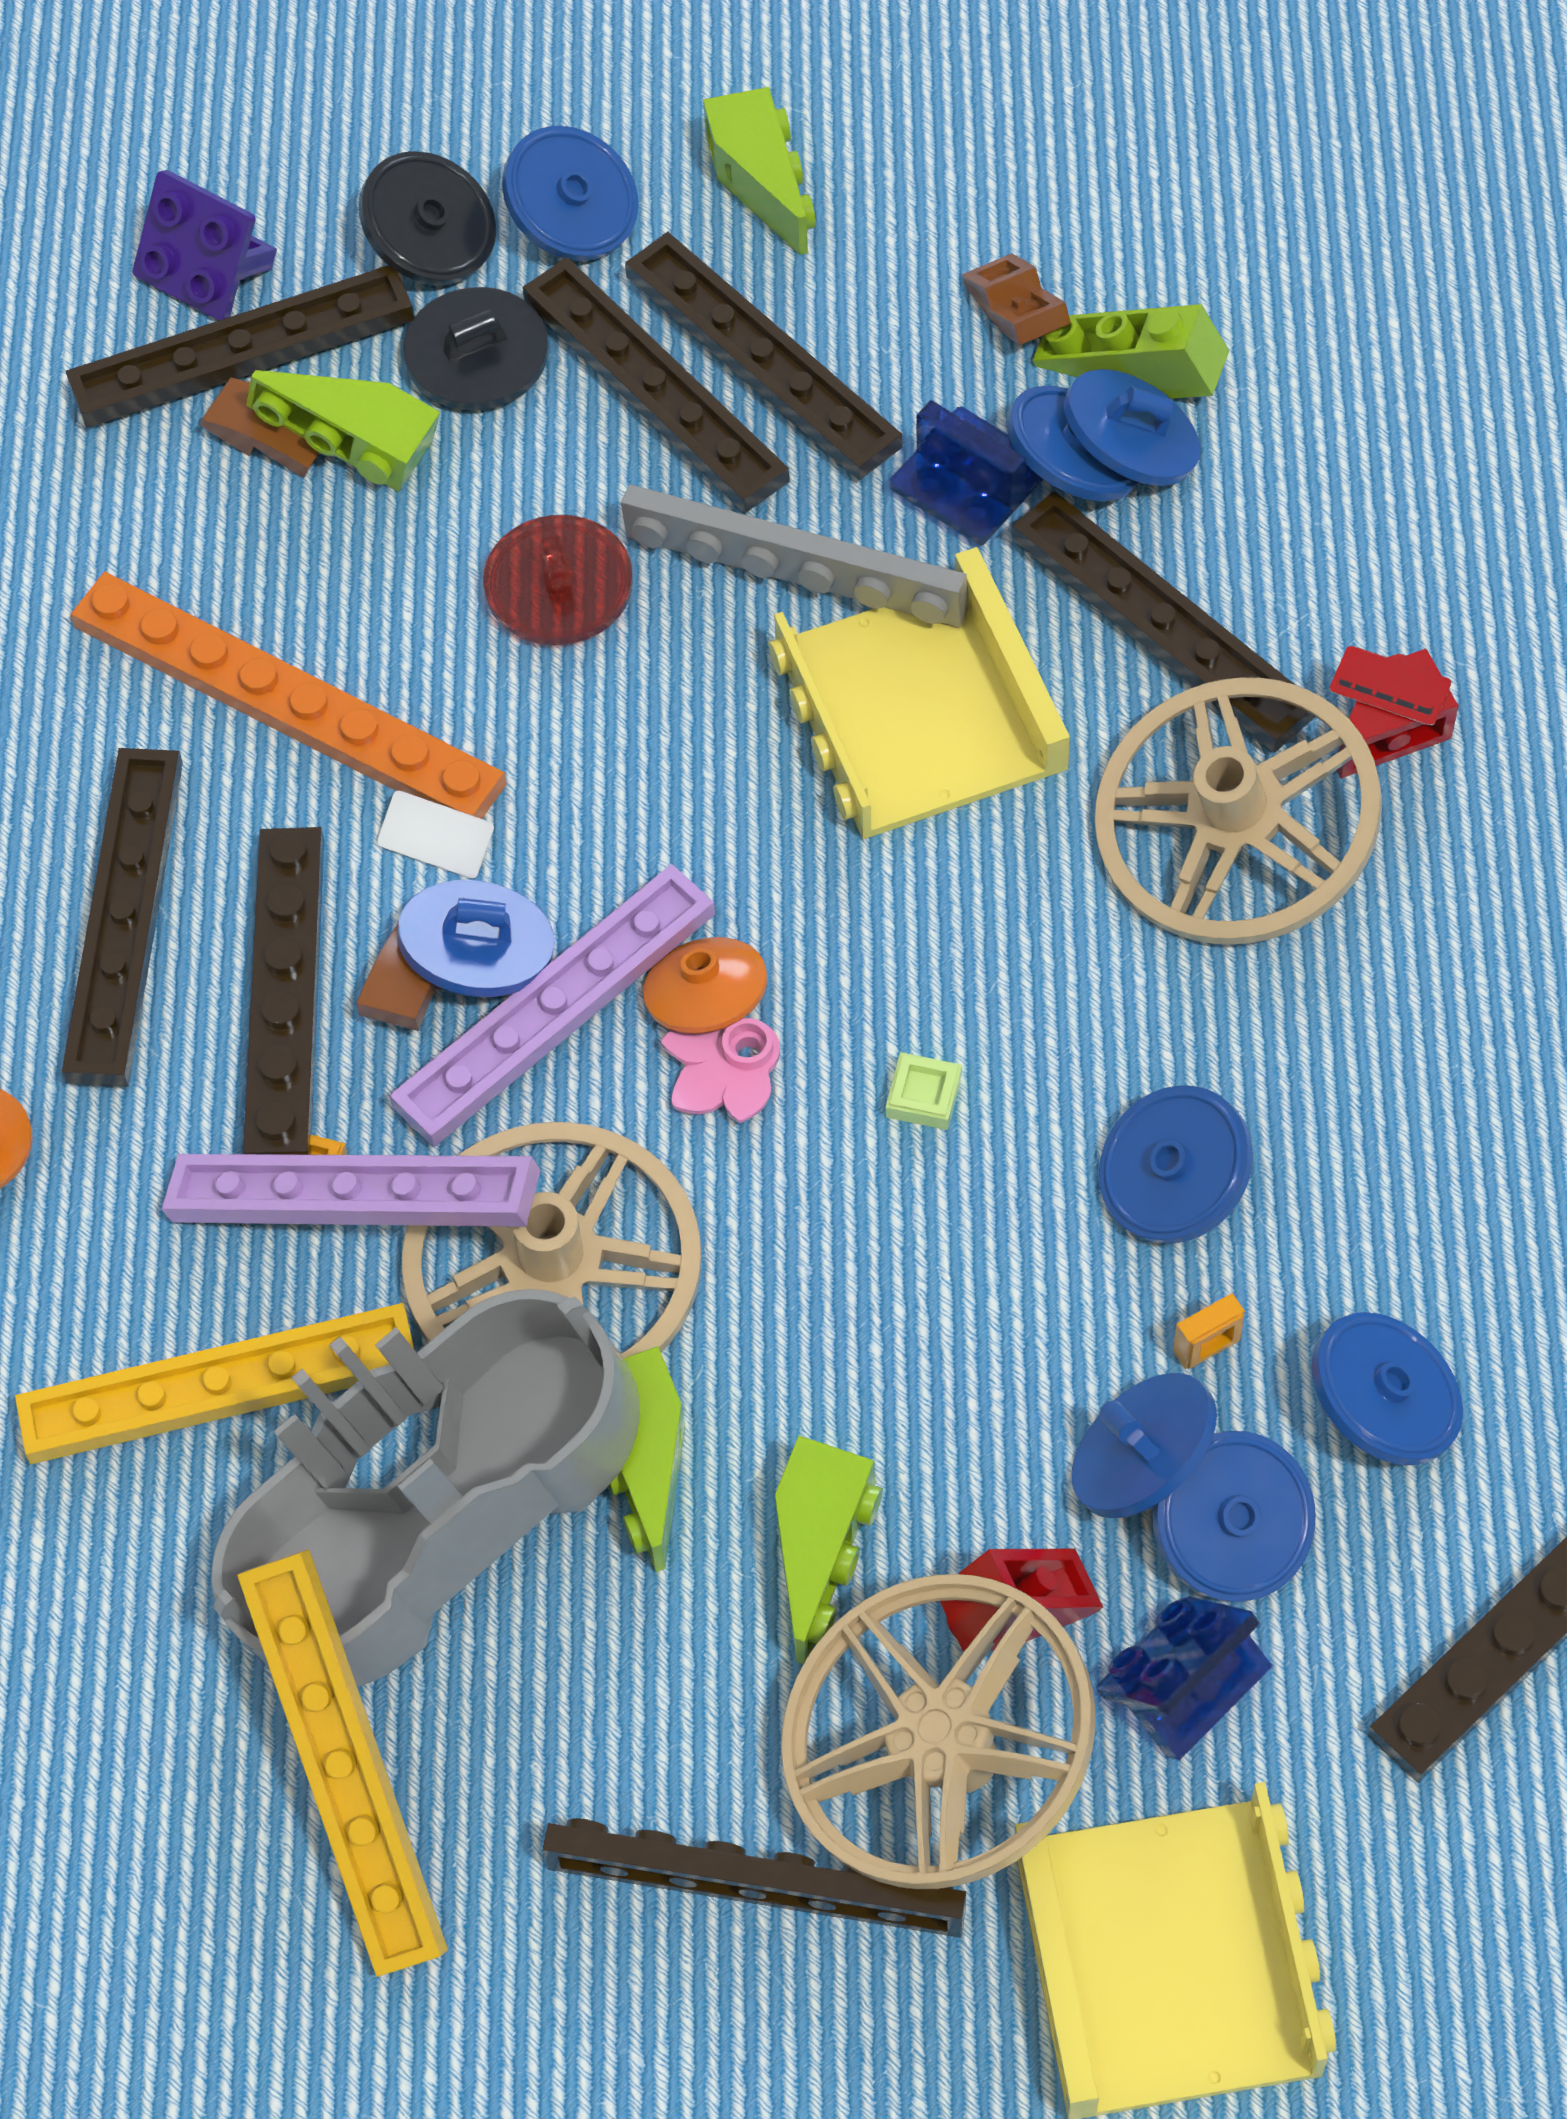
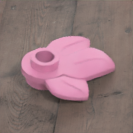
M743 1018L726 1028L698 1034L681 1033L671 1030L661 1039L663 1048L674 1058L686 1065L681 1071L673 1089L671 1101L674 1109L688 1114L700 1115L713 1112L724 1105L730 1116L737 1122L742 1123L757 1115L765 1107L771 1095L769 1073L776 1067L779 1061L780 1043L776 1033L762 1021L753 1018ZM746 1047H753L760 1052L753 1057H741L738 1055V1052Z

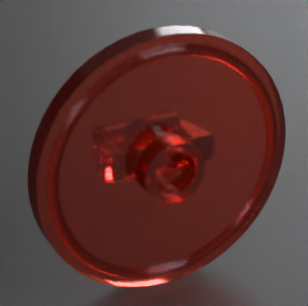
M549 515L520 524L498 541L486 561L483 586L490 611L496 620L509 632L519 638L537 644L567 645L598 635L619 618L631 596L633 573L627 550L618 537L606 527L579 516Z

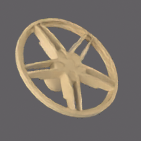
M1265 678L1223 679L1190 688L1171 697L1146 714L1121 740L1104 770L1099 785L1095 808L1096 837L1105 867L1116 888L1125 900L1150 922L1180 937L1199 942L1231 945L1269 940L1303 927L1334 906L1348 892L1367 865L1378 837L1382 815L1381 787L1374 759L1362 735L1350 719L1326 699L1307 689L1279 680ZM1260 697L1286 702L1314 715L1324 722L1331 731L1309 743L1303 740L1268 760L1255 765L1252 757L1247 752L1237 717L1235 718L1229 698ZM1218 700L1231 746L1214 748L1206 703ZM1194 708L1198 727L1195 730L1200 759L1194 769V781L1146 782L1145 787L1119 788L1128 765L1142 745L1167 722ZM1342 744L1346 746L1345 749L1325 762H1318L1287 784L1282 786L1278 781L1322 758ZM1353 759L1360 780L1361 811L1354 839L1348 852L1340 862L1319 844L1320 840L1281 807ZM1187 804V812L1142 809V811L1115 810V805L1163 806ZM1114 822L1195 828L1197 830L1178 876L1180 884L1171 907L1149 894L1130 873L1118 848ZM1278 832L1282 833L1307 856L1331 874L1327 880H1323L1302 866L1298 860L1271 843L1270 840ZM1245 844L1252 845L1281 866L1317 888L1297 903L1263 917L1237 921L1204 919L1241 848ZM1211 850L1223 853L1205 886L1206 890L1193 915L1185 914L1199 884Z
M545 1122L514 1127L485 1138L458 1155L496 1156L521 1146L546 1142H569L594 1147L582 1166H576L558 1194L554 1192L534 1194L526 1227L488 1226L503 1242L504 1247L501 1251L453 1276L454 1281L428 1295L426 1294L423 1282L422 1254L429 1226H407L402 1251L404 1289L414 1320L428 1343L445 1329L444 1327L449 1326L468 1309L492 1296L515 1290L535 1289L555 1292L568 1298L576 1297L583 1304L582 1285L586 1284L674 1291L669 1304L655 1325L642 1339L621 1353L623 1358L656 1346L659 1347L662 1353L687 1319L696 1298L700 1282L702 1262L698 1224L692 1205L676 1177L658 1158L636 1142L612 1131L587 1124ZM613 1153L617 1155L585 1215L577 1213L575 1207L599 1172L608 1154ZM627 1161L642 1171L656 1185L668 1202L679 1229L681 1255L651 1250V1245L598 1236L594 1233L593 1228ZM602 1260L643 1269L679 1273L678 1278L646 1276V1273L601 1269ZM503 1276L508 1282L503 1286L466 1301V1304L436 1316L434 1311L471 1295Z
M960 1574L933 1575L896 1584L862 1601L840 1618L819 1640L797 1675L785 1710L781 1747L784 1775L793 1804L812 1835L834 1857L863 1876L881 1883L912 1889H940L980 1880L1013 1864L1030 1852L1051 1832L1072 1804L1088 1769L1094 1744L1096 1727L1095 1701L1091 1680L1079 1650L1056 1618L1033 1598L1007 1584L988 1578ZM936 1601H975L998 1607L997 1612L972 1641L940 1685L932 1679L903 1645L899 1644L880 1623L891 1615L905 1609ZM1014 1614L1017 1616L1016 1620L1007 1630L979 1674L975 1684L971 1687L965 1682L994 1646L993 1640ZM869 1629L915 1682L900 1696L897 1695L858 1639ZM1033 1629L1040 1633L1052 1647L1066 1674L1073 1705L1071 1742L998 1721L989 1716V1709L1019 1663L1020 1659L1017 1655ZM850 1647L865 1670L866 1676L896 1721L808 1763L807 1736L814 1703L830 1670L841 1655ZM994 1736L1038 1748L1045 1747L1068 1754L1066 1763L997 1750L993 1741ZM887 1747L888 1756L848 1768L817 1782H811V1778L840 1764L843 1766L848 1765ZM994 1773L1030 1780L1032 1776L1058 1780L1043 1806L1017 1833L985 1853L958 1862L959 1836L964 1834L967 1793L983 1787ZM906 1776L913 1777L915 1781L918 1866L887 1861L857 1847L834 1827L819 1802L847 1792L856 1795ZM931 1787H942L938 1866H931L930 1837H932Z

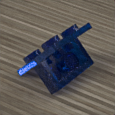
M930 400L916 415V451L890 478V489L976 544L984 545L1044 479L1026 464L1024 456L1016 452L1008 434L964 407H957L953 412H950L933 400Z
M1191 1596L1172 1602L1159 1613L1155 1620L1156 1627L1138 1645L1126 1648L1111 1661L1108 1667L1109 1673L1097 1684V1691L1105 1700L1128 1706L1165 1756L1180 1761L1273 1667L1250 1636L1260 1624L1259 1620L1250 1610Z

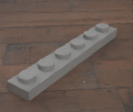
M629 484L621 500L627 538L636 540L638 543L649 548L663 547L691 555L701 562H719L745 569L752 575L760 578L774 577L800 584L812 592H830L856 599L871 608L885 607L911 614L931 624L944 623L961 628L969 610L967 574L631 484Z

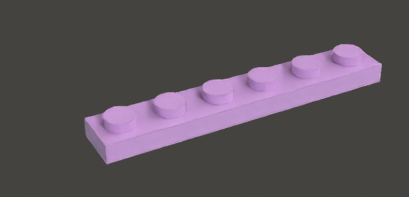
M673 864L669 865L547 965L530 984L521 991L513 993L389 1096L392 1107L433 1147L437 1146L715 915L714 902Z
M178 1154L162 1205V1211L171 1222L526 1227L541 1170L532 1156Z

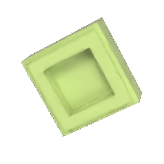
M900 1052L886 1104V1118L948 1130L962 1078V1065Z

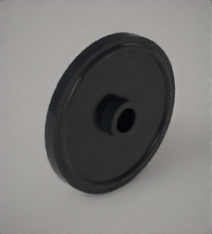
M420 151L402 152L380 162L372 170L362 186L358 211L363 232L377 255L403 276L431 285L454 284L475 274L490 256L496 239V220L493 208L479 183L456 163L432 153Z
M489 287L459 289L432 300L411 321L406 331L403 345L406 369L415 386L431 400L444 406L461 410L495 408L523 395L541 376L547 362L549 349L546 328L537 311L522 298L510 292Z

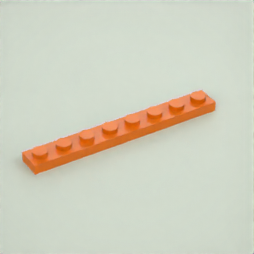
M105 571L70 614L74 628L395 791H402L482 819L507 785L505 772Z

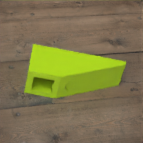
M769 87L703 99L705 136L717 180L799 255L808 253L807 230L816 228L815 212L810 194L800 195L798 185H803V173L797 150L788 152L785 142L791 141V133L785 108L775 109Z
M1195 304L1069 315L1071 324L1042 336L1034 355L1033 363L1036 367L1074 377H1079L1083 373L1092 370L1120 371L1135 376L1156 387L1170 399L1213 396L1229 349L1203 305Z
M255 370L251 376L246 404L264 422L276 427H285L304 438L317 452L328 456L334 455L357 468L358 472L368 481L379 485L385 484L400 492L433 442L440 416V411L390 383Z
M656 1346L624 1358L633 1374L639 1394V1425L636 1439L627 1461L616 1478L608 1486L613 1496L623 1492L626 1495L632 1513L623 1516V1521L636 1555L648 1551L655 1572H659L666 1568L685 1428L680 1398L661 1351Z
M800 1435L797 1437L776 1490L775 1502L796 1662L804 1664L814 1644H817L834 1625L837 1608L830 1606V1602L837 1584L848 1586L853 1577L860 1554V1547L853 1545L860 1524L871 1526L874 1522L881 1503L883 1488L875 1485V1460Z

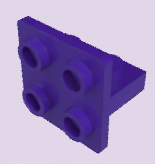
M164 170L156 174L132 272L135 277L217 320H222L231 315L239 281L245 280L248 276L272 270L277 248L252 236L256 221L254 214L169 170Z

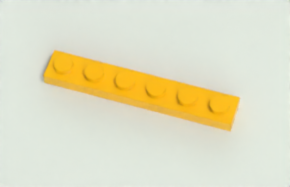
M404 1303L15 1395L25 1455L31 1465L307 1399L308 1396L291 1378L301 1369L307 1373L324 1394L348 1389L358 1379L329 1345L338 1337H341L369 1371L390 1365L375 1345L394 1328L401 1332L414 1349Z
M307 1549L238 1574L237 1577L376 1977L441 1957L448 1951V1947L310 1550Z

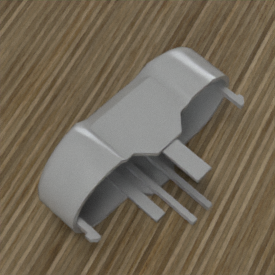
M535 1289L515 1290L492 1296L464 1312L417 1353L401 1332L394 1328L375 1345L390 1365L371 1369L370 1371L345 1341L338 1337L329 1346L358 1381L333 1403L303 1369L291 1377L321 1413L318 1415L312 1431L304 1425L295 1413L273 1431L295 1457L251 1493L233 1512L218 1539L211 1572L212 1589L215 1599L213 1608L223 1618L229 1629L267 1666L268 1663L237 1577L238 1574L309 1549L357 1687L388 1675L425 1648L434 1613L547 1515L582 1512L616 1478L631 1453L638 1432L640 1416L639 1394L633 1374L626 1361L600 1323L576 1297L568 1298L555 1292ZM440 1407L435 1445L384 1489L345 1488L358 1459L371 1450L395 1427H398L409 1415Z

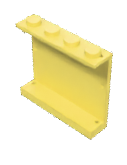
M978 547L955 554V571L967 574L969 610L961 628L944 623H927L914 615L883 607L874 608L797 634L794 626L789 627L783 612L774 614L775 640L768 642L772 663L779 676L788 673L794 687L789 690L795 714L801 724L809 721L816 735L811 737V743L817 763L823 772L832 770L837 781V785L833 786V791L840 814L844 820L854 819L863 840L1068 770L1070 736Z
M1265 1782L1255 1783L1251 1801L1048 1835L1030 1852L1017 1860L1068 2119H1082L1322 2077L1328 2060L1327 2053L1336 2051L1335 2032L1329 2010H1317L1311 1983L1320 1982L1318 1957L1313 1940H1301L1295 1914L1304 1913L1302 1887L1296 1870L1285 1871L1280 1846L1289 1844L1286 1817L1281 1803L1270 1804ZM1028 1822L1015 1824V1833Z

